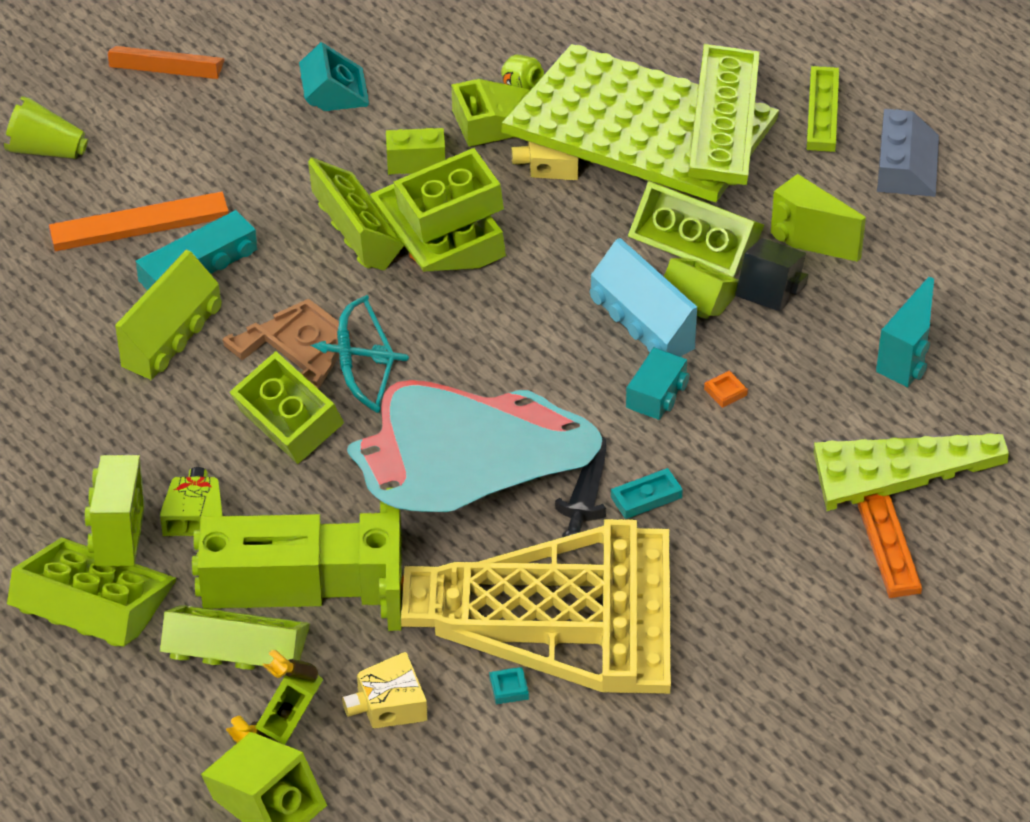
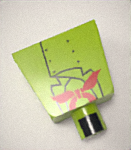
M193 467L189 470L188 477H175L170 483L160 512L163 536H194V530H200L201 517L223 516L218 479L208 477L207 470L202 467Z

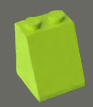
M253 732L248 733L201 774L212 799L242 822H309L327 806L304 753Z

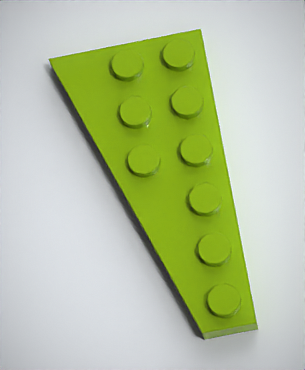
M991 433L968 436H923L921 438L814 442V457L826 511L837 509L838 503L849 500L852 504L864 502V496L875 493L887 496L928 485L929 479L941 476L943 480L954 478L955 472L967 469L977 472L1007 464L1009 455L1003 434Z

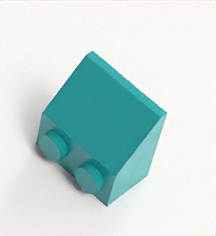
M320 42L299 62L304 98L311 106H317L323 111L367 107L369 105L363 68L323 42Z

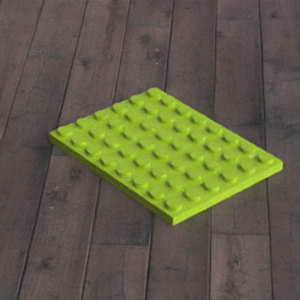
M571 44L502 122V133L713 202H717L730 185L720 181H701L688 177L699 84L693 83L686 78H677L665 74L660 70L639 66L635 62L614 58L607 53H598L581 45ZM755 102L750 156L778 118L779 110L765 103Z

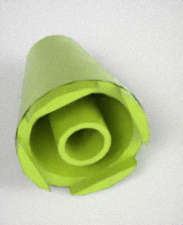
M25 96L20 98L23 104L22 106L16 104L6 130V136L11 137L10 144L4 143L6 151L76 159L78 154L84 155L88 145V139L85 138L84 131L34 100Z

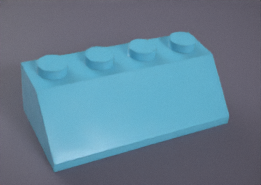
M621 238L615 240L591 274L590 296L597 305L601 304L615 322H620L624 325L631 337L635 340L639 339L647 347L649 353L655 347L681 357L695 349L697 306Z

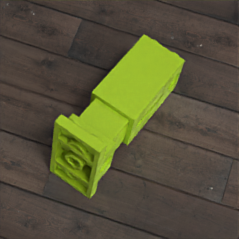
M380 501V513H360V523L321 524L320 514L212 516L200 518V530H194V550H198L196 556H192L193 576H199L195 577V596L201 597L203 608L322 606V598L361 597L362 605H381V619H387L388 631H401V509L394 508Z

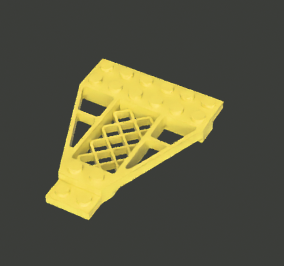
M604 519V526L479 562H453L439 567L405 566L401 626L435 627V636L600 692L670 694L669 529L637 528V520ZM596 543H602L604 546L603 565L557 564V554ZM552 557V564L529 563ZM479 584H488L495 586H493L488 591H485L482 587L479 586ZM512 585H529V586H527L525 589H523L521 592H519V591H518L517 589H515ZM545 586H562V587H560L558 590H556V591L553 593L552 591H550V590H549L547 587H545ZM578 586H594L595 588L585 593ZM504 591L511 599L502 605L495 597ZM471 592H473L478 598L470 603ZM536 592L545 598L537 605L528 599ZM569 593L579 599L571 606L561 600ZM601 594H603V606L595 601ZM487 604L494 612L485 618L477 610ZM518 605H521L528 611L520 618L511 612ZM551 606H555L561 611L553 619L545 613ZM585 606L595 612L588 619L577 613ZM502 642L546 643L549 645V657H544ZM559 643L601 645L603 649L602 673L597 675L555 661V646Z

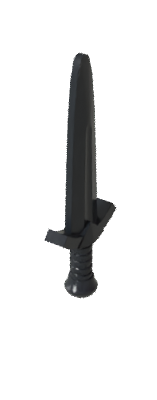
M602 437L601 448L588 465L582 467L569 503L561 498L555 500V509L564 516L571 518L568 529L562 534V538L580 533L583 521L606 517V507L604 504L595 506L605 464V437Z

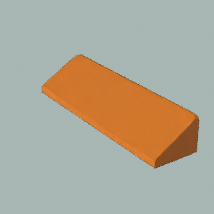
M115 46L108 51L109 67L218 79L224 64V58L121 46Z

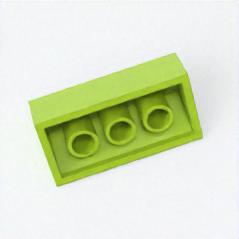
M311 157L308 161L311 189L319 201L318 206L332 219L331 224L345 237L344 242L358 255L357 260L361 265L368 269L374 267L382 271L386 270L404 244L352 172Z
M648 181L628 237L681 258L695 259L735 277L742 267L745 252L758 242L764 224Z
M186 249L115 325L121 367L152 380L159 372H163L167 368L169 361L177 352L183 351L192 335L202 330L204 322L212 314L214 315L219 311L222 304L219 283L191 251Z
M179 605L164 612L160 652L170 653L169 658L175 660H190V656L203 658L202 663L222 665L223 661L235 662L236 668L254 670L255 665L263 666V663L269 664L274 660L269 655V652L272 650H277L287 660H300L310 623Z

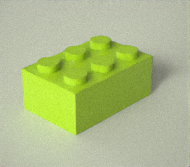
M475 148L394 181L397 205L423 244L504 210L501 184Z
M277 351L229 392L239 410L297 464L344 424L335 404Z
M101 455L99 467L93 468V487L89 488V506L85 507V525L91 526L92 532L88 534V552L94 553L95 566H135L144 514L140 455Z

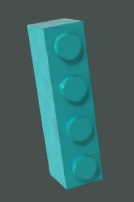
M235 210L136 260L138 281L148 291L186 249L196 256L210 274L217 270H223L229 264L243 257H248L258 250L256 229Z

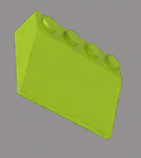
M394 184L370 194L374 204L423 272L481 268L506 257L503 231L491 215L423 244L397 205Z
M61 537L12 568L7 605L18 608L24 614H35L46 618L52 624L71 627L82 635H93L104 639L112 646L124 647L142 633L176 582V578L135 564V566H95L94 553L88 552V546Z

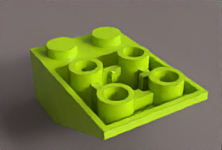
M483 79L451 84L452 111L468 147L514 137L501 132L502 122L531 89Z

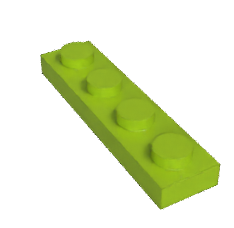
M811 66L806 150L835 152L839 68Z

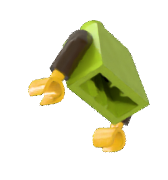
M277 650L270 651L269 655L274 660L269 664L263 663V667L274 677L280 678L284 676L259 721H254L248 725L240 715L231 719V723L234 726L226 728V731L232 739L238 743L248 733L253 732L266 738H273L285 745L323 681L318 676L317 668L309 662L295 659L287 660Z

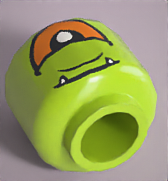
M515 54L504 63L501 75L504 84L532 89L544 76V70L536 58Z

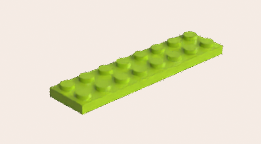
M704 44L688 177L701 181H720L730 185H747L759 51Z

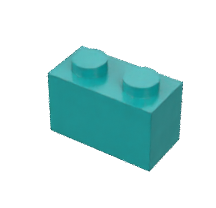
M653 347L626 387V408L657 420L661 419L665 411L670 412L675 404L676 394L679 390L684 391L689 382L690 374L687 373V359Z

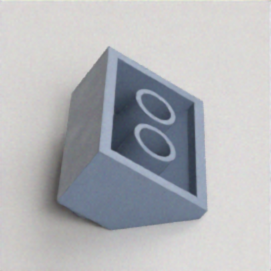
M884 109L877 192L935 197L939 135L913 111Z

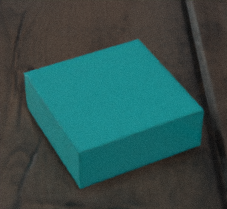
M523 667L489 672L496 705L529 699Z

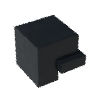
M761 238L744 254L735 296L776 311L782 310L789 301L790 293L796 295L807 284L809 274L802 272L806 253Z

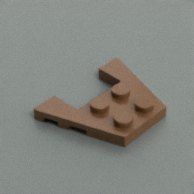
M310 299L274 314V319L261 325L254 323L246 327L247 331L235 337L233 334H230L222 339L224 346L241 360L252 354L262 344L268 342L303 370L301 374L317 389L320 388L339 358V353L327 351L325 354L310 346L321 341H326V344L338 345L337 331L339 321Z

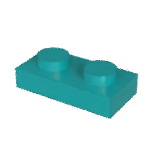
M668 468L611 489V499L625 519L683 498V489Z

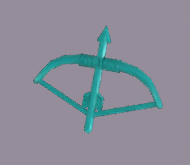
M365 295L348 304L340 315L337 331L338 345L326 344V341H321L310 346L325 354L327 351L339 353L340 368L346 385L356 399L374 412L379 413L393 361H408L409 356L393 352L368 301L369 296ZM364 303L384 345L375 344L372 349L351 347L349 330L347 329L348 318L356 306ZM352 355L372 357L376 364H387L376 403L363 395L355 383L352 373Z

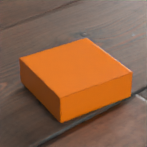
M730 370L704 383V390L722 408L748 394V389Z

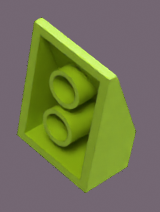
M796 174L774 191L770 233L778 241H783L793 248L858 262L861 259L866 222L864 215L799 174Z

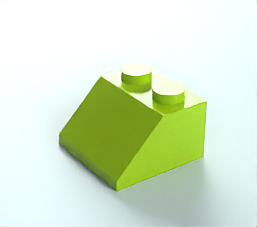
M444 128L386 130L388 175L411 174L444 161Z
M671 258L664 277L697 306V316L708 319L709 316H720L735 298L738 279L695 259Z

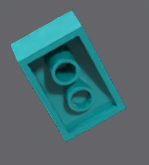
M930 276L881 329L876 372L907 388L915 379L920 380L927 369L925 356L930 348L928 335L934 278Z

